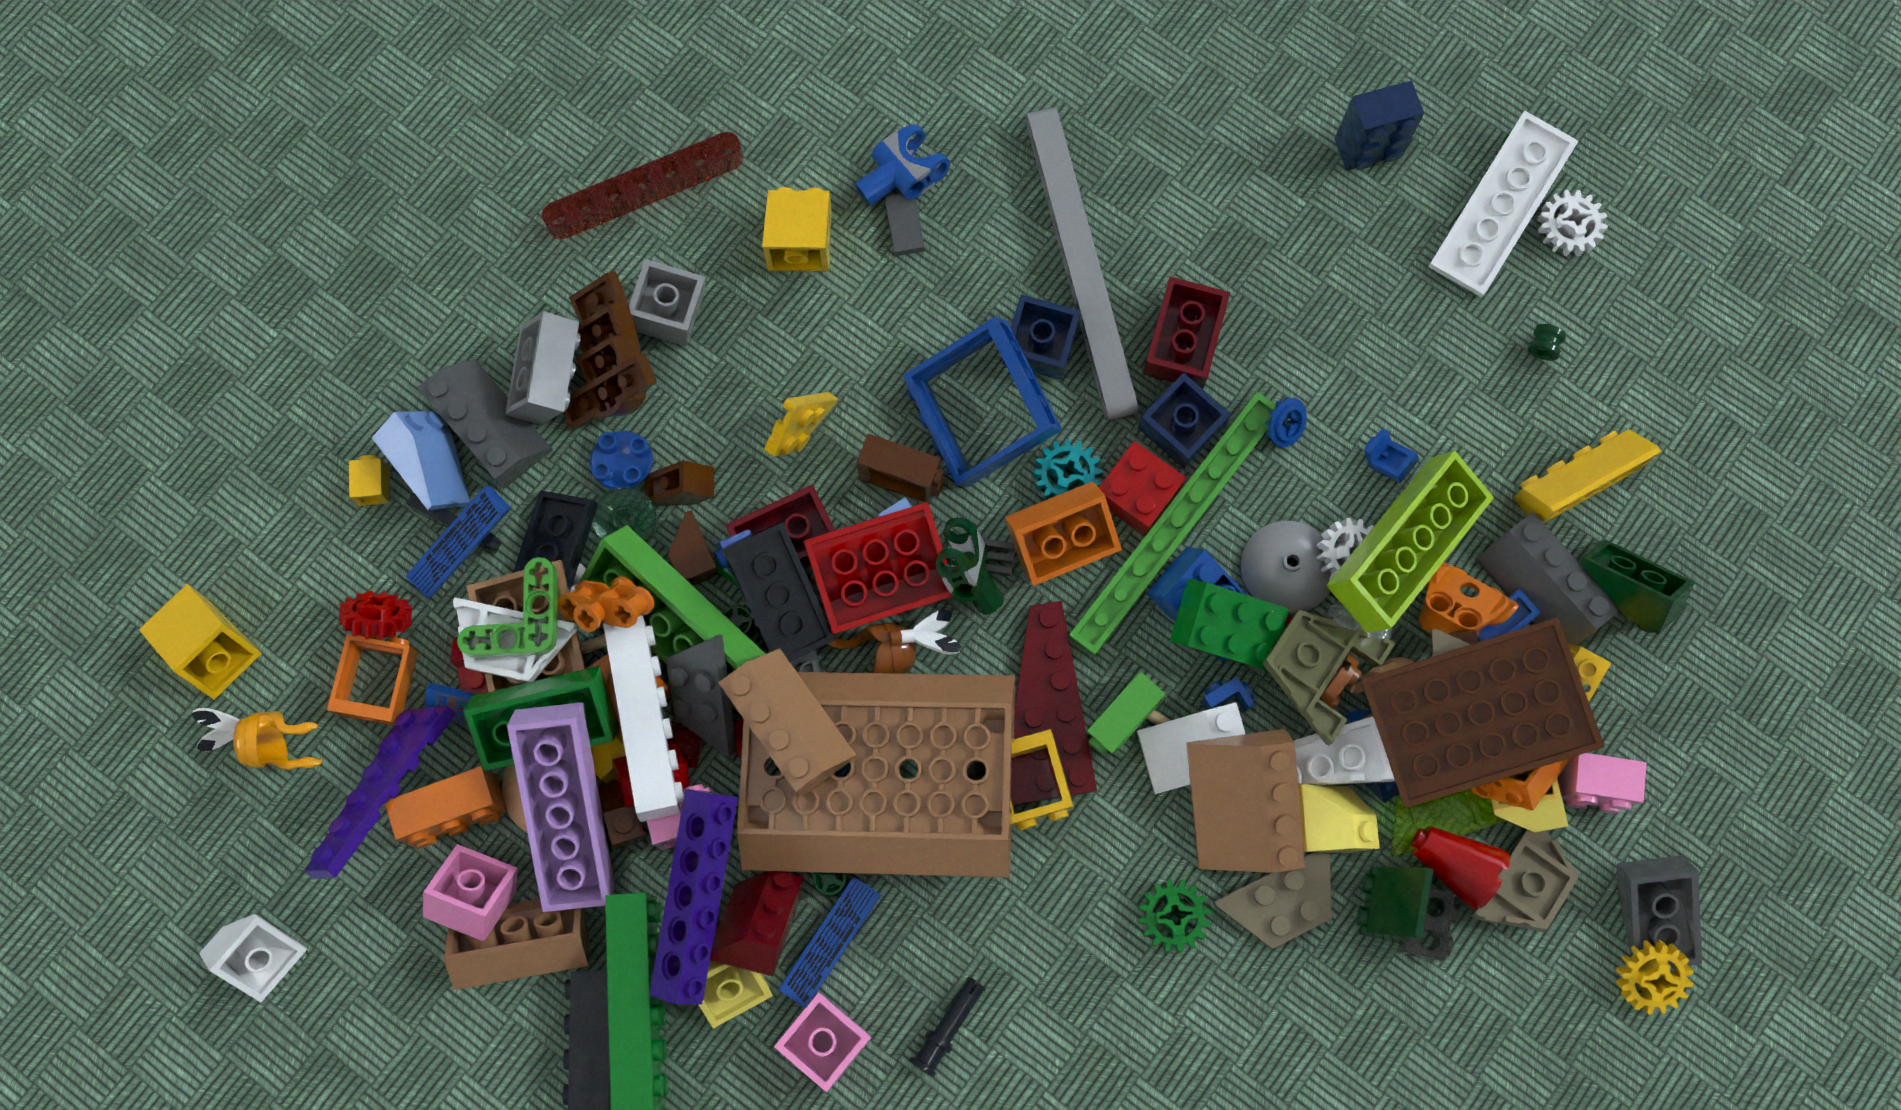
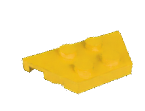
M830 392L787 398L782 407L788 412L783 420L779 418L775 422L772 434L764 450L773 457L801 451L808 443L810 434L839 399Z

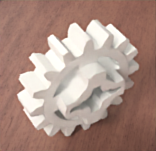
M1565 190L1561 196L1554 194L1549 202H1546L1542 207V213L1537 218V221L1543 224L1538 229V233H1546L1547 236L1543 243L1552 242L1554 244L1553 252L1562 248L1564 256L1567 257L1574 250L1575 255L1579 257L1584 251L1590 253L1604 238L1602 234L1607 230L1608 225L1602 222L1607 217V214L1598 212L1602 204L1596 203L1593 205L1591 203L1593 197L1591 194L1584 199L1581 197L1580 190H1577L1574 196H1571L1570 192ZM1560 209L1558 217L1554 219L1555 211ZM1591 228L1590 235L1585 238L1586 230Z
M1346 518L1341 523L1339 521L1335 522L1330 526V529L1321 534L1325 540L1317 543L1316 547L1323 550V553L1316 558L1319 561H1324L1326 564L1321 568L1322 572L1330 571L1332 573L1329 581L1351 556L1350 553L1355 551L1373 529V525L1365 529L1363 528L1362 519L1352 523L1350 518ZM1337 540L1338 546L1337 548H1334L1335 542Z

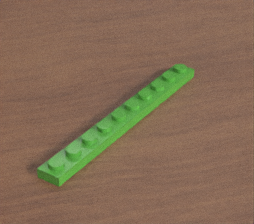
M1256 392L1069 634V638L1091 655L1095 656L1269 430L1265 423L1270 420L1271 415L1269 411L1275 410L1273 402L1259 392Z

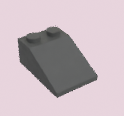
M1683 855L1617 863L1618 895L1630 957L1633 955L1631 950L1633 945L1641 950L1645 940L1653 947H1655L1657 940H1662L1667 946L1673 944L1689 959L1687 963L1689 966L1702 964L1698 870ZM1668 960V964L1673 968V963Z

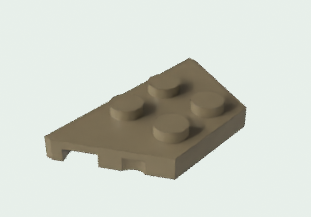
M1524 829L1509 853L1511 858L1508 871L1501 868L1498 878L1503 880L1500 888L1483 908L1476 906V910L1473 911L1471 917L1477 920L1543 932L1550 926L1579 875L1571 862L1564 857L1563 849L1557 839L1552 840L1547 830L1532 832Z
M1312 852L1304 856L1305 868L1270 873L1214 901L1213 904L1218 910L1223 911L1235 920L1243 929L1256 936L1268 948L1274 949L1332 919L1330 852Z

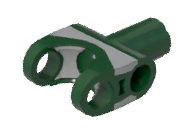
M960 517L951 518L945 523L943 532L948 548L941 550L937 555V571L956 600L973 602L979 613L983 615L991 614L1002 606L1004 597L985 568L988 547L969 520ZM961 527L966 533L956 534L950 528ZM950 558V564H945L943 559Z

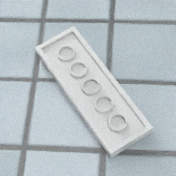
M1524 111L1428 267L1482 298L1572 153L1578 140Z

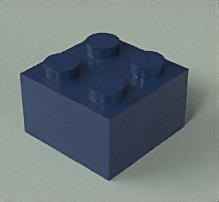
M1021 294L1011 329L1033 373L1063 380L1078 329L1081 311Z
M1183 373L1141 416L1138 429L1185 469L1227 425L1231 414Z

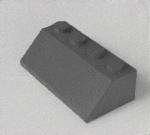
M475 359L443 367L417 387L503 490L552 451V448L529 421L505 415L508 397Z
M1533 511L1475 559L1508 597L1520 588L1541 614L1531 621L1532 625L1559 617L1568 644L1578 645L1620 611L1596 581Z

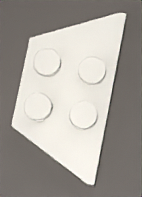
M454 597L453 606L457 609L460 625L458 627L459 634L464 628L473 625L523 623V612ZM533 620L532 624L535 623L539 626V636L533 637V641L541 646V642L547 640L548 637L542 633L541 623L548 624V621L538 622ZM557 620L556 646L547 654L473 658L462 652L465 668L528 683L533 682L577 631L578 625ZM510 631L503 633L499 639L500 647L502 649L512 647L516 639L515 634ZM474 634L473 640H469L467 643L473 649H475L478 643H487L491 646L490 639H480L476 634Z

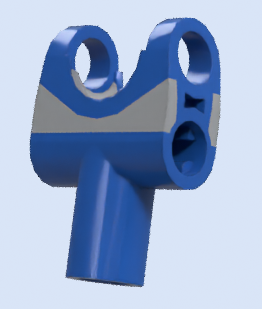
M909 125L885 138L873 149L872 159L879 167L854 184L861 198L868 206L873 205L896 188L907 199H915L932 188L948 172L950 161L943 153H937L933 156L929 155L924 158L913 157V154L925 139V132L919 125ZM916 134L913 139H909L912 135Z

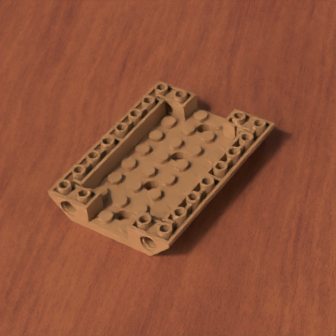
M797 672L857 755V757L850 761L851 771L846 777L839 778L832 774L803 797L794 791L782 773L778 776H770L768 774L767 764L772 758L746 721H743L737 837L743 871L1010 878L1012 809L1010 807L1012 743H1014L1015 716L1014 675ZM906 761H914L918 765V773L912 779H905L900 774V767ZM974 762H981L986 766V774L981 780H971L967 775L968 767Z

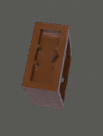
M867 433L856 462L860 481L924 503L928 502L929 504H931L933 496H940L945 481L943 479L945 470L941 469V458Z

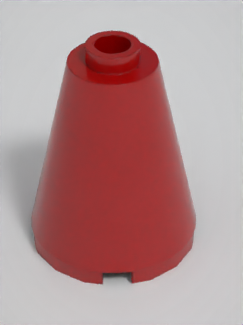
M1430 825L1425 829L1419 828L1410 842V845L1413 846L1412 854L1428 869H1432L1433 874L1473 910H1476V906L1483 908L1493 898L1503 880L1498 878L1501 868L1508 871L1511 857L1505 850Z

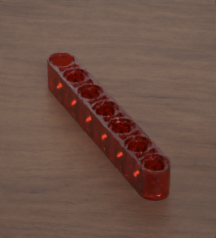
M731 132L717 134L558 199L545 206L542 211V219L552 237L560 240L572 237L738 168L743 162L739 138ZM725 149H734L730 154L722 153ZM698 160H706V163L703 165H694ZM669 172H678L674 177H666ZM650 183L647 188L638 189L640 184ZM615 194L622 195L618 200H609ZM593 206L589 212H581L584 207ZM557 218H565L560 224H552Z

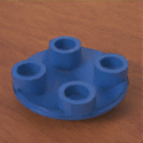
M629 431L603 433L599 437L598 443L595 445L590 457V468L595 479L604 487L618 491L631 489L643 482L650 473L653 464L652 451L646 439Z

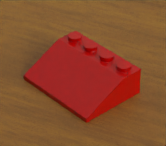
M928 502L804 540L833 635L953 597L936 568L937 555L943 550ZM946 558L943 559V562L948 565Z

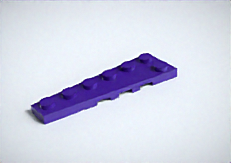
M448 705L404 710L396 718L394 728L389 736L380 744L379 752L372 763L363 771L361 781L356 789L347 797L346 805L338 818L330 824L329 832L325 839L312 853L311 861L304 871L312 879L337 877L362 843L366 834L381 817L378 809L391 798H395L401 789L397 785L400 779L408 771L414 772L420 764L417 756L426 744L433 746L456 714Z

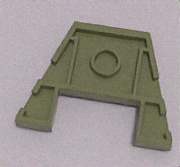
M1298 610L1262 664L1321 740L1329 746L1335 741L1348 719L1319 698L1349 651H1352L1373 667L1382 666L1396 643L1390 639H1379L1370 636L1366 631L1360 629L1355 631L1338 625L1339 622Z

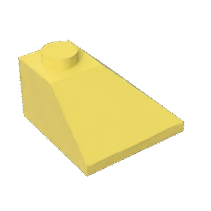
M1534 769L1508 778L1525 782ZM1557 778L1533 811L1491 799L1496 816L1532 832L1569 826Z
M1298 785L1304 852L1353 853L1380 849L1377 816L1350 786Z

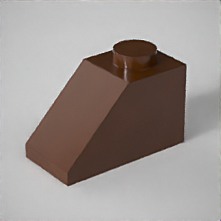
M683 460L649 473L645 479V506L692 505L714 498V467Z
M692 510L686 512L668 555L672 562L670 565L694 586L720 574Z
M615 781L599 785L598 792L603 820L612 851L645 841V834L636 814L635 805L625 807L615 787Z

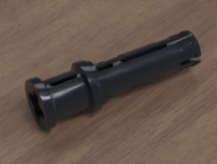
M967 977L966 982L934 1031L930 1030L925 1034V1043L915 1057L911 1056L908 1060L932 1078L936 1076L935 1069L943 1056L952 1051L953 1045L950 1042L982 993L986 990L979 983L973 993L969 994V991L976 982L970 977Z

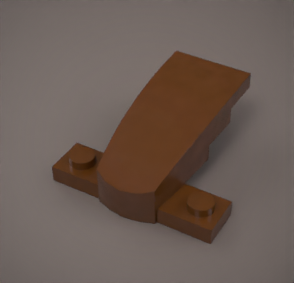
M614 271L604 274L569 297L580 322L577 333L580 334L579 344L583 354L576 357V360L588 383L570 394L569 406L563 412L570 430L580 428L596 418L625 416L634 413L644 402L646 389L657 384L646 354H641L630 308L618 275Z

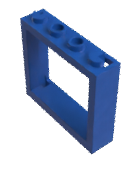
M994 317L903 375L909 389L907 394L916 402L920 410L918 413L920 421L930 430L934 438L932 445L935 451L943 457L947 465L945 467L946 474L951 475L956 485L971 486L1062 431L1008 321ZM994 341L1037 429L970 469L927 382Z

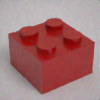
M1134 441L1098 488L1104 493L1110 512L1146 536L1181 490L1186 477Z

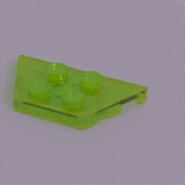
M1471 788L1408 808H1404L1401 797L1398 795L1390 853L1393 857L1413 851V846L1410 845L1413 835L1419 828L1425 829L1429 825L1457 835H1464L1506 822L1507 820L1494 814L1491 799L1473 794Z

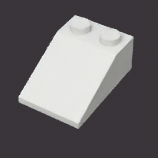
M1236 702L1137 731L1154 795L1190 785L1186 742L1246 734Z

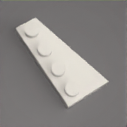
M1373 716L1344 725L1335 741L1329 746L1321 740L1318 734L1294 740L1298 785L1395 781Z

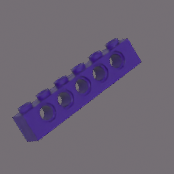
M685 789L650 996L673 1004H703L738 797L709 791Z

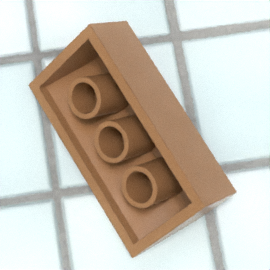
M780 648L744 663L718 682L791 787L802 797L857 757Z
M540 899L508 904L485 941L448 927L444 963L454 990L588 966L590 942L585 908L543 912Z

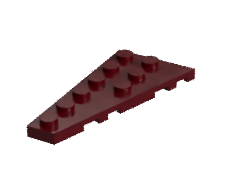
M1062 601L1032 605L1029 609L1015 703L1014 739L1051 729L1070 796L1097 792L1063 605ZM1048 748L1011 758L1010 798L1013 806L1062 798Z

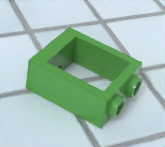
M1140 671L1087 730L1092 736L1088 742L1103 755L1107 751L1114 755L1164 700L1166 693Z

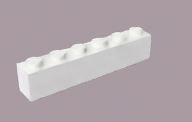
M643 615L639 616L636 624L630 628L610 626L603 623L638 819L640 822L680 814L679 803L683 802L684 793L681 782L675 783L673 771L678 770L679 767L676 751H669L667 739L673 738L670 719H663L661 707H666L667 701L664 687H657L655 677L661 675V668L658 656L652 657L650 646L656 645L652 625L646 626Z

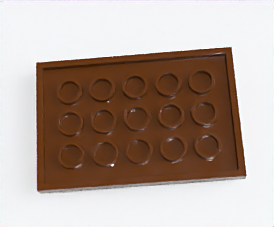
M1559 617L1361 679L1404 808L1605 747Z

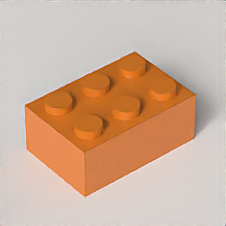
M1093 481L1004 517L1022 570L1033 586L1122 550L1106 497Z
M482 766L400 795L394 799L392 798L385 803L395 839L408 845H417L418 849L436 844V838L449 834V837L464 834L469 831L468 826L478 822L481 825L494 823L500 820V814L507 812L497 775L489 770L483 771Z

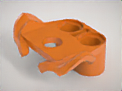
M1443 562L1425 585L1427 593L1418 619L1421 627L1430 633L1431 629H1438L1444 633L1476 629L1478 637L1480 630L1487 625L1491 627L1496 626L1509 619L1519 605L1506 597L1498 589L1489 587L1467 575L1462 569ZM1465 586L1471 587L1477 591L1478 595L1476 597H1467L1462 594L1460 589Z

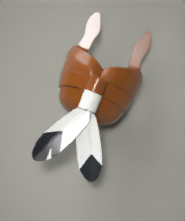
M950 610L934 612L913 629L908 630L894 623L872 624L862 629L857 637L852 640L835 639L828 643L829 647L846 650L858 647L865 641L875 637L881 643L877 649L874 666L870 673L905 674L913 668L916 660L915 642L926 648L948 655L960 653L962 650L961 645L955 639L937 633L950 622L952 618Z

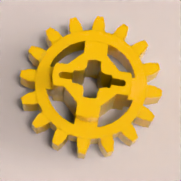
M1645 940L1641 950L1633 945L1631 947L1633 955L1631 957L1622 955L1621 957L1626 963L1625 967L1616 968V971L1623 977L1616 980V984L1622 990L1621 995L1636 1010L1639 1011L1643 1008L1651 1015L1655 1007L1662 1014L1666 1013V1005L1671 1004L1675 1009L1678 1008L1676 999L1678 997L1687 999L1689 996L1683 990L1685 987H1693L1694 985L1687 977L1694 973V970L1687 964L1689 959L1673 944L1667 946L1662 940H1657L1655 947ZM1668 960L1673 963L1674 971L1670 970L1671 966L1668 964ZM1635 983L1639 984V988L1642 990L1641 993L1637 992Z

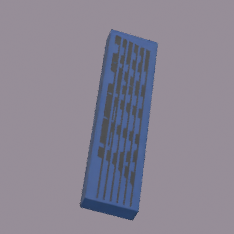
M489 485L483 487L406 574V577L427 598L433 597L510 511L511 507Z
M853 876L778 990L806 1008L876 905L881 894Z

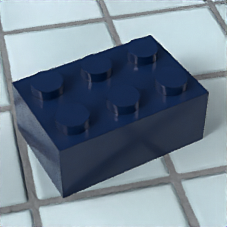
M1412 80L1352 96L1334 138L1346 171L1354 168L1363 170L1376 162L1383 160L1392 162L1403 156L1424 115Z

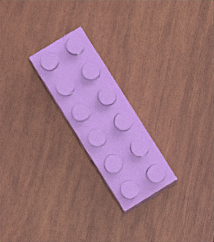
M583 702L515 710L507 724L542 911L550 912L604 906L605 895H613L615 882Z

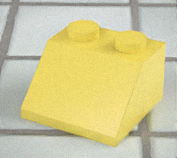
M710 961L703 1004L699 1005L712 1028H715L769 999L773 994L763 974Z

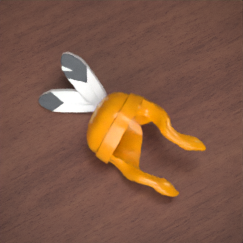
M198 708L192 712L193 718L198 723L214 728V730L202 736L199 740L197 748L200 751L214 750L233 740L237 760L242 765L249 766L250 768H264L266 764H271L283 770H291L300 767L312 768L322 763V759L313 757L289 761L286 743L282 733L306 734L318 727L316 723L305 722L293 726L286 725L283 713L278 711L258 712L241 720L209 708Z

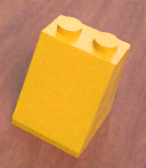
M788 187L768 190L762 243L768 271L829 272L830 191H824L821 188L793 190Z
M188 583L139 629L173 672L213 700L262 654L205 596Z

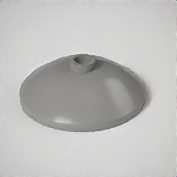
M1278 521L1259 529L1247 542L1240 561L1241 577L1247 592L1251 597L1288 608V615H1294L1298 610L1307 612L1317 607L1330 593V589L1326 585L1332 573L1330 571L1322 572L1321 568L1326 564L1324 561H1319L1316 558L1323 553V550L1316 547L1317 543L1325 539L1314 528L1296 521ZM1287 558H1294L1297 561V566H1289Z

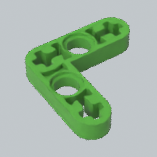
M542 557L533 558L526 564L524 569L523 623L468 626L458 635L457 643L459 649L473 658L543 655L552 651L557 642L558 573L554 564ZM540 566L548 571V574L542 576V586L546 589L549 588V591H533V588L540 589L539 579L533 576L534 572H539ZM540 597H545L549 602L547 611L539 615L534 614L532 610L534 601ZM533 620L538 622L548 621V624L541 623L542 633L548 636L547 640L541 642V646L533 641V637L539 636V626L535 623L532 624ZM508 631L513 632L516 638L514 645L508 649H502L499 645L501 635ZM474 634H476L480 639H490L491 646L487 643H478L475 649H473L467 643L469 640H473Z

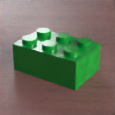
M1188 579L1169 641L1268 671L1262 663L1281 636L1289 609L1214 584Z

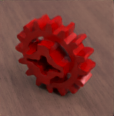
M373 591L363 594L356 593V598L346 597L345 603H340L339 625H343V631L352 630V636L354 637L365 635V639H370L371 636H377L379 640H383V638L388 636L394 638L396 637V632L405 633L406 627H411L412 605H408L407 599L398 600V594L386 595L385 591H382L379 595L374 594Z

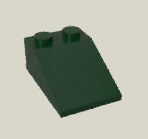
M1606 539L1584 555L1580 561V564L1624 616L1636 623L1638 628L1648 633L1659 635L1681 614L1695 584L1694 581Z
M1377 866L1370 869V873H1365L1362 883V892L1366 893L1364 906L1359 907L1356 917V925L1360 926L1359 935L1394 943L1422 939L1433 870L1427 868Z

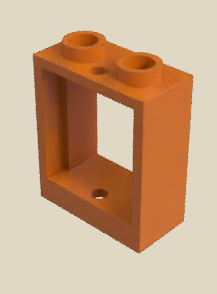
M346 634L327 711L337 716L395 726L396 718L404 712L418 651L409 645L410 641L402 638L390 637L388 642L378 640L377 636L365 639V635L354 637ZM362 650L402 657L389 708L349 701Z
M1571 758L1534 769L1525 782L1506 777L1471 788L1472 793L1482 798H1489L1514 807L1533 811Z

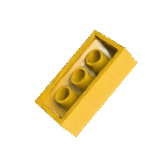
M1630 429L1619 435L1615 430L1599 440L1601 445L1591 449L1588 445L1572 455L1574 457L1573 461L1565 464L1561 460L1546 470L1548 473L1546 476L1539 479L1537 475H1534L1520 484L1522 489L1514 498L1526 516L1533 511L1543 523H1546L1637 472L1662 451L1656 444Z

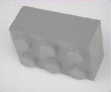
M543 311L520 326L505 415L542 424L563 413L568 408L570 393L567 391L569 381H571L575 373L573 356L580 343V334L577 333L579 322Z

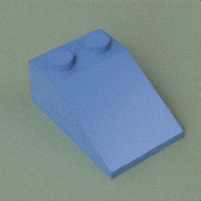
M434 411L393 412L373 435V441L427 510L466 507L470 500L452 433L445 426L444 419Z

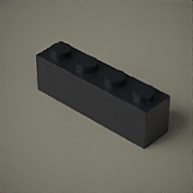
M607 971L571 972V979H567L565 982V998L570 1000V1014H566L564 1019L565 1035H569V1049L564 1050L563 1065L565 1070H569L568 1084H564L563 1104L568 1105V1110H611Z

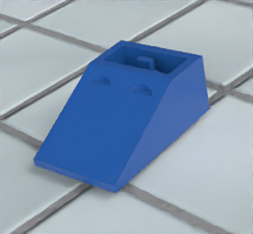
M1186 547L1146 593L1174 622L1188 579L1207 582L1247 595L1206 550ZM1217 656L1223 662L1227 660L1226 658Z

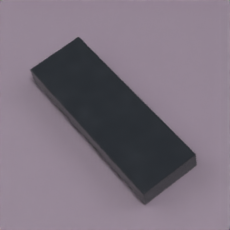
M411 494L406 502L414 512L445 528H448L458 517L446 509L427 510L416 494ZM490 532L479 545L497 553L501 546V541Z

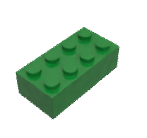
M601 667L587 668L472 696L463 712L483 771L514 765L507 724L514 711L518 709L583 702L590 746L613 741L619 724Z

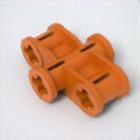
M619 576L611 582L610 587L601 582L581 581L576 585L573 592L561 595L558 598L557 604L560 613L566 619L575 621L584 631L593 632L600 627L601 621L610 626L632 627L636 624L640 615H647L653 610L654 599L645 588L636 587L627 577Z

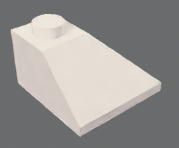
M253 914L223 926L199 954L210 972L262 1002L305 953L307 948L258 915Z

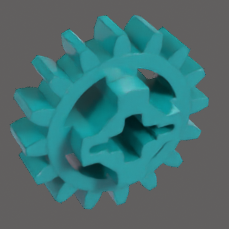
M1066 439L1064 446L1060 447L1059 443L1054 441L1052 451L1047 448L1042 450V455L1045 459H1036L1035 465L1040 469L1034 470L1033 478L1041 479L1036 483V489H1045L1043 494L1044 500L1092 481L1098 487L1101 485V482L1095 478L1102 477L1103 470L1095 468L1099 465L1100 458H1091L1093 448L1090 447L1084 451L1081 449L1082 441H1078L1076 446H1071L1070 440ZM1068 455L1067 457L1062 458L1060 460L1056 459L1057 457ZM1080 460H1082L1085 463L1088 471L1082 469L1081 464L1079 462ZM1067 469L1073 471L1069 478L1063 477ZM1048 477L1054 479L1057 485L1056 488L1050 483Z

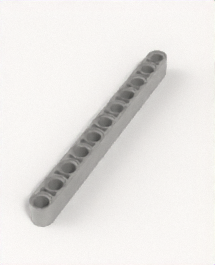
M1052 107L1026 113L1025 119L1028 135L1076 310L1081 311L1079 324L1104 417L1108 421L1138 414L1136 395L1057 108Z

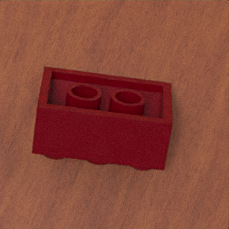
M765 871L735 884L713 940L710 961L773 977L799 905L803 877L786 872Z

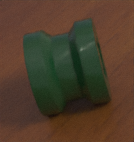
M1550 324L1537 325L1534 330L1535 340L1529 344L1528 352L1542 360H1557L1561 353L1559 346L1566 338L1565 331Z
M734 605L723 611L722 614L748 638L752 635L755 623L746 608Z
M814 872L813 884L822 895L828 897L837 896L846 888L847 875L846 873Z

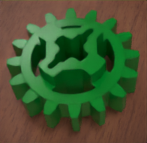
M1168 879L1165 882V889H1162L1158 883L1155 884L1153 889L1156 894L1152 895L1146 892L1143 897L1148 901V904L1139 905L1138 910L1145 913V917L1140 918L1138 924L1147 925V929L1142 935L1144 937L1153 935L1154 939L1151 944L1153 947L1157 946L1160 942L1164 943V952H1169L1172 945H1174L1176 951L1182 953L1184 943L1191 949L1195 948L1194 938L1203 940L1206 937L1201 928L1211 926L1210 922L1204 920V915L1211 913V909L1202 908L1201 905L1207 899L1206 896L1197 898L1194 895L1197 891L1195 885L1189 890L1185 889V880H1180L1177 887H1174L1172 880ZM1179 895L1187 898L1193 907H1187L1180 902ZM1164 896L1165 905L1161 911L1152 913L1155 903ZM1172 907H1174L1177 913L1189 914L1178 920L1177 925H1174L1173 920H1167V918L1160 919V917L1170 913ZM1196 919L1193 930L1185 937L1184 927L1190 920ZM1162 925L1169 931L1171 938L1162 935L1155 926Z

